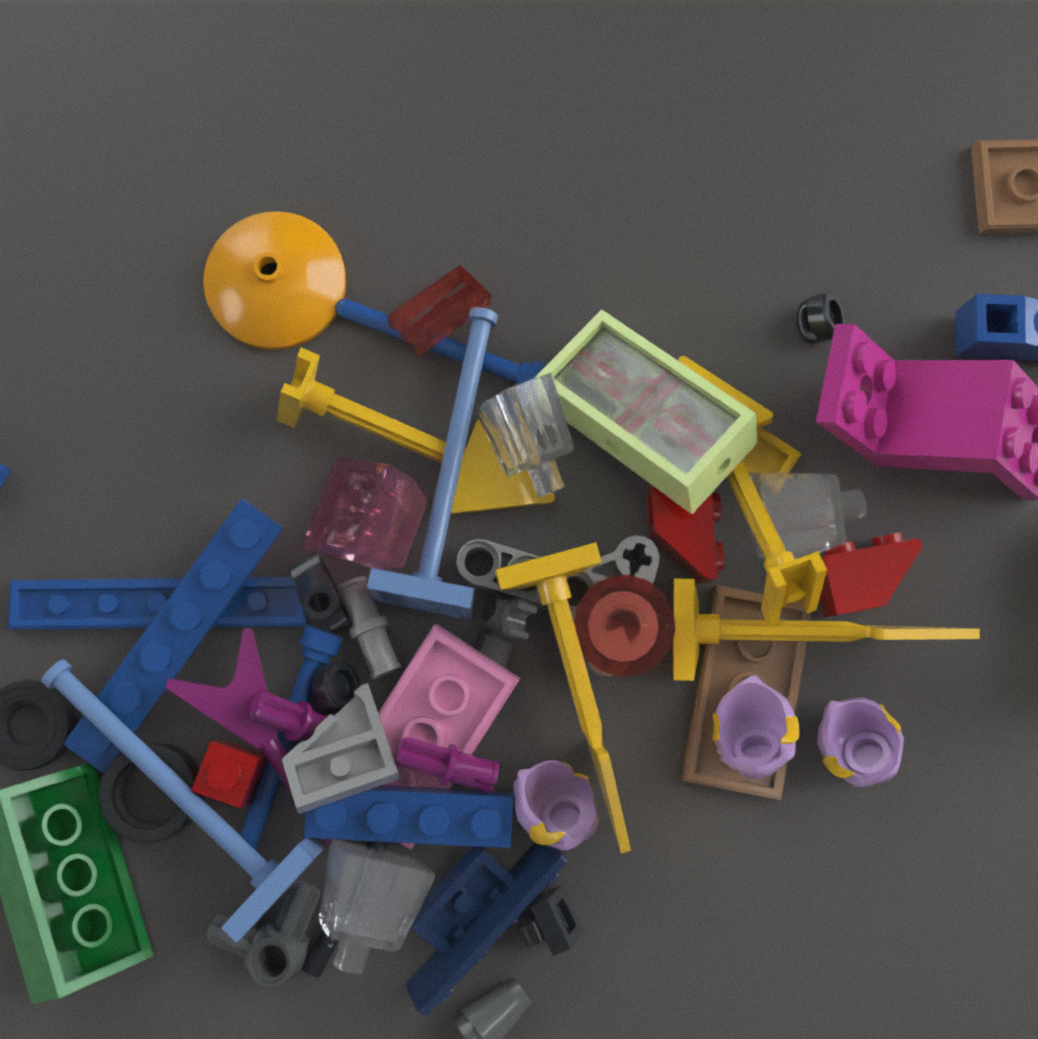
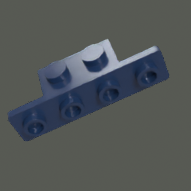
M534 843L509 871L486 849L472 846L409 914L406 920L411 929L437 949L406 983V989L418 1012L423 1016H428L438 1004L444 1002L464 975L485 958L489 948L505 930L522 917L526 907L536 896L556 880L560 870L568 861L559 849Z

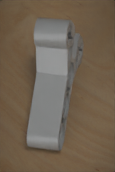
M634 535L627 537L617 546L614 552L601 556L602 563L579 574L566 577L567 581L576 580L582 583L587 592V598L583 604L578 606L569 605L579 643L584 649L583 658L585 665L591 673L598 677L608 678L619 675L627 669L630 661L611 662L607 665L606 669L600 666L601 658L594 655L595 646L589 638L588 620L590 613L599 601L600 595L605 591H626L637 594L643 599L650 596L659 566L660 555L657 546L652 540L644 536ZM483 539L468 541L461 547L457 554L456 564L460 577L466 584L490 593L498 592L548 610L547 604H541L537 587L531 591H522L520 589L500 590L495 574L496 569L537 559L540 556ZM633 549L640 551V560L646 562V565H641L630 577L628 583L631 572L629 570L630 562L624 559L623 555L628 556ZM475 552L488 554L494 563L491 571L481 577L470 574L465 568L466 560ZM608 618L606 620V632L623 627L628 643L635 640L639 634V628Z

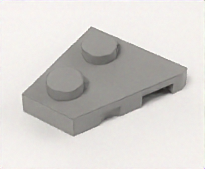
M368 683L361 685L354 692L355 697L335 716L330 714L315 728L311 738L300 742L282 759L298 814L399 779L398 770Z

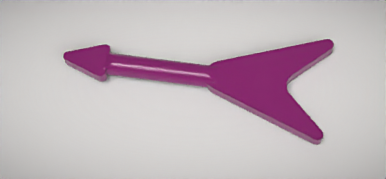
M246 627L242 630L234 677L228 685L217 687L170 678L166 681V688L252 746L260 749L291 793L282 759L288 752L277 737V729L252 720L248 715L252 697L256 693L268 691L254 632L251 628ZM320 839L340 853L346 851L344 840Z

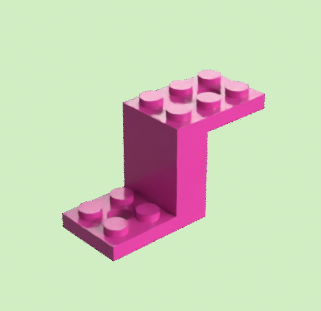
M835 324L816 423L877 467L992 473L1022 500L1038 501V387L1014 360H894L855 324Z

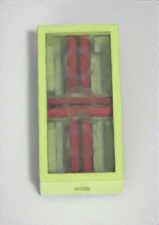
M602 309L535 376L545 406L691 514L696 511L758 443L755 412Z

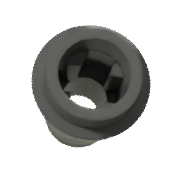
M513 978L507 984L501 985L461 1008L463 1014L454 1023L465 1039H503L525 1013V1010L533 1003Z

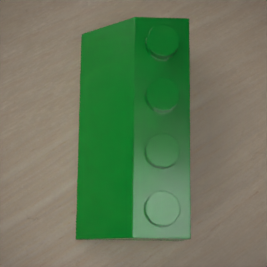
M90 763L0 789V897L31 1004L60 999L154 956L117 834L102 814L99 802L101 782L98 772Z

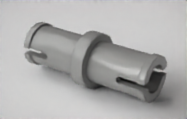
M360 576L338 585L339 587L337 588L352 624V628L349 629L352 640H358L370 670L371 679L374 680L398 671L402 666L398 662L385 629L389 626L385 615L380 616L375 601L367 589L368 580L366 576Z

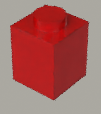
M225 739L210 741L191 791L237 808L248 806L253 800L267 758L261 752Z

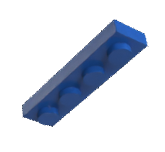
M381 785L306 811L304 838L511 848L513 792L492 791L490 794H487L482 790Z

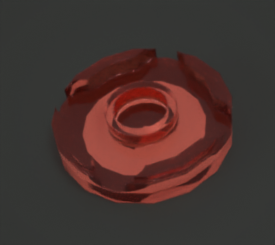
M628 574L609 577L591 586L577 604L573 619L584 659L600 672L617 677L641 675L657 666L671 649L676 630L672 609L664 593L648 580Z

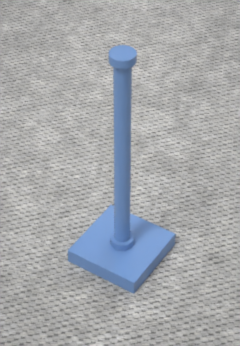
M475 307L469 311L468 321L471 323V329L418 572H412L411 576L371 568L367 589L375 602L468 621L472 619L475 605L474 588L442 582V578L438 577V571L490 328L495 327L498 315L492 310Z
M65 659L58 661L43 675L41 682L48 689L55 687L253 878L250 884L256 890L221 927L237 943L327 846L319 838H305L280 864L273 858L267 862L196 792L191 791L192 789L71 673L73 667Z

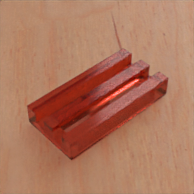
M459 265L388 315V325L394 331L398 329L400 337L406 343L411 342L413 350L421 356L468 321L471 308H487L491 305L492 295L469 272ZM461 283L465 285L448 299L444 298L435 304L431 311L414 323L410 324L408 322Z

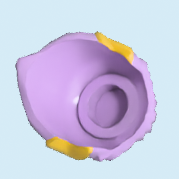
M751 675L749 678L741 681L723 696L716 712L713 713L714 733L712 738L718 747L716 752L721 755L720 760L727 764L729 768L738 771L741 776H746L748 780H757L773 775L775 771L794 757L795 743L799 738V722L786 697L767 686L757 675Z
M865 697L848 698L841 701L830 700L824 708L823 719L817 735V745L823 756L822 762L833 775L844 778L846 782L855 787L872 786L876 783L882 784L885 781H890L898 772L903 753L904 736L902 735L900 724L886 711L883 704L879 705Z
M545 760L529 769L518 771V778L513 783L517 820L533 842L560 850H570L580 845L583 841L589 840L590 836L595 834L600 820L595 794L588 776L574 772L571 765L558 760Z

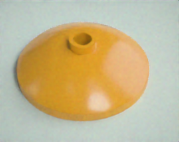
M279 211L264 212L249 216L235 223L216 241L209 253L204 269V293L207 304L215 319L235 339L255 348L283 350L311 341L332 323L337 316L335 310L336 303L344 299L346 271L337 245L319 225L293 213ZM273 263L277 265V269L273 274L264 275L261 273L262 268L266 264Z

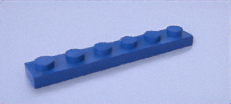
M240 499L97 696L135 735L167 692L166 681L170 678L176 679L285 529V527L246 499ZM84 715L64 742L67 748L102 773H105L111 762L122 754Z

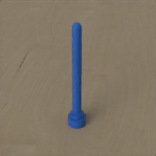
M341 299L336 303L335 310L340 317L461 363L464 361L467 348L465 343L349 299ZM485 351L482 371L516 383L515 388L523 391V397L539 403L543 400L535 376L547 364L535 360L533 364L525 361L523 365Z
M306 624L299 644L304 645L301 655L305 657L289 698L290 702L295 704L299 701L310 702L313 694L312 679L315 671L324 663H329L332 655L337 656L344 637ZM278 730L277 737L289 753L293 749L295 741L286 739L284 732ZM268 760L266 761L240 836L255 850L281 782L280 777Z

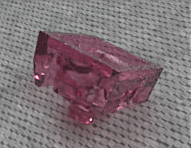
M336 457L301 548L314 553L317 552L320 555L335 560H345L368 568L382 570L404 567L428 500L413 478L390 464Z

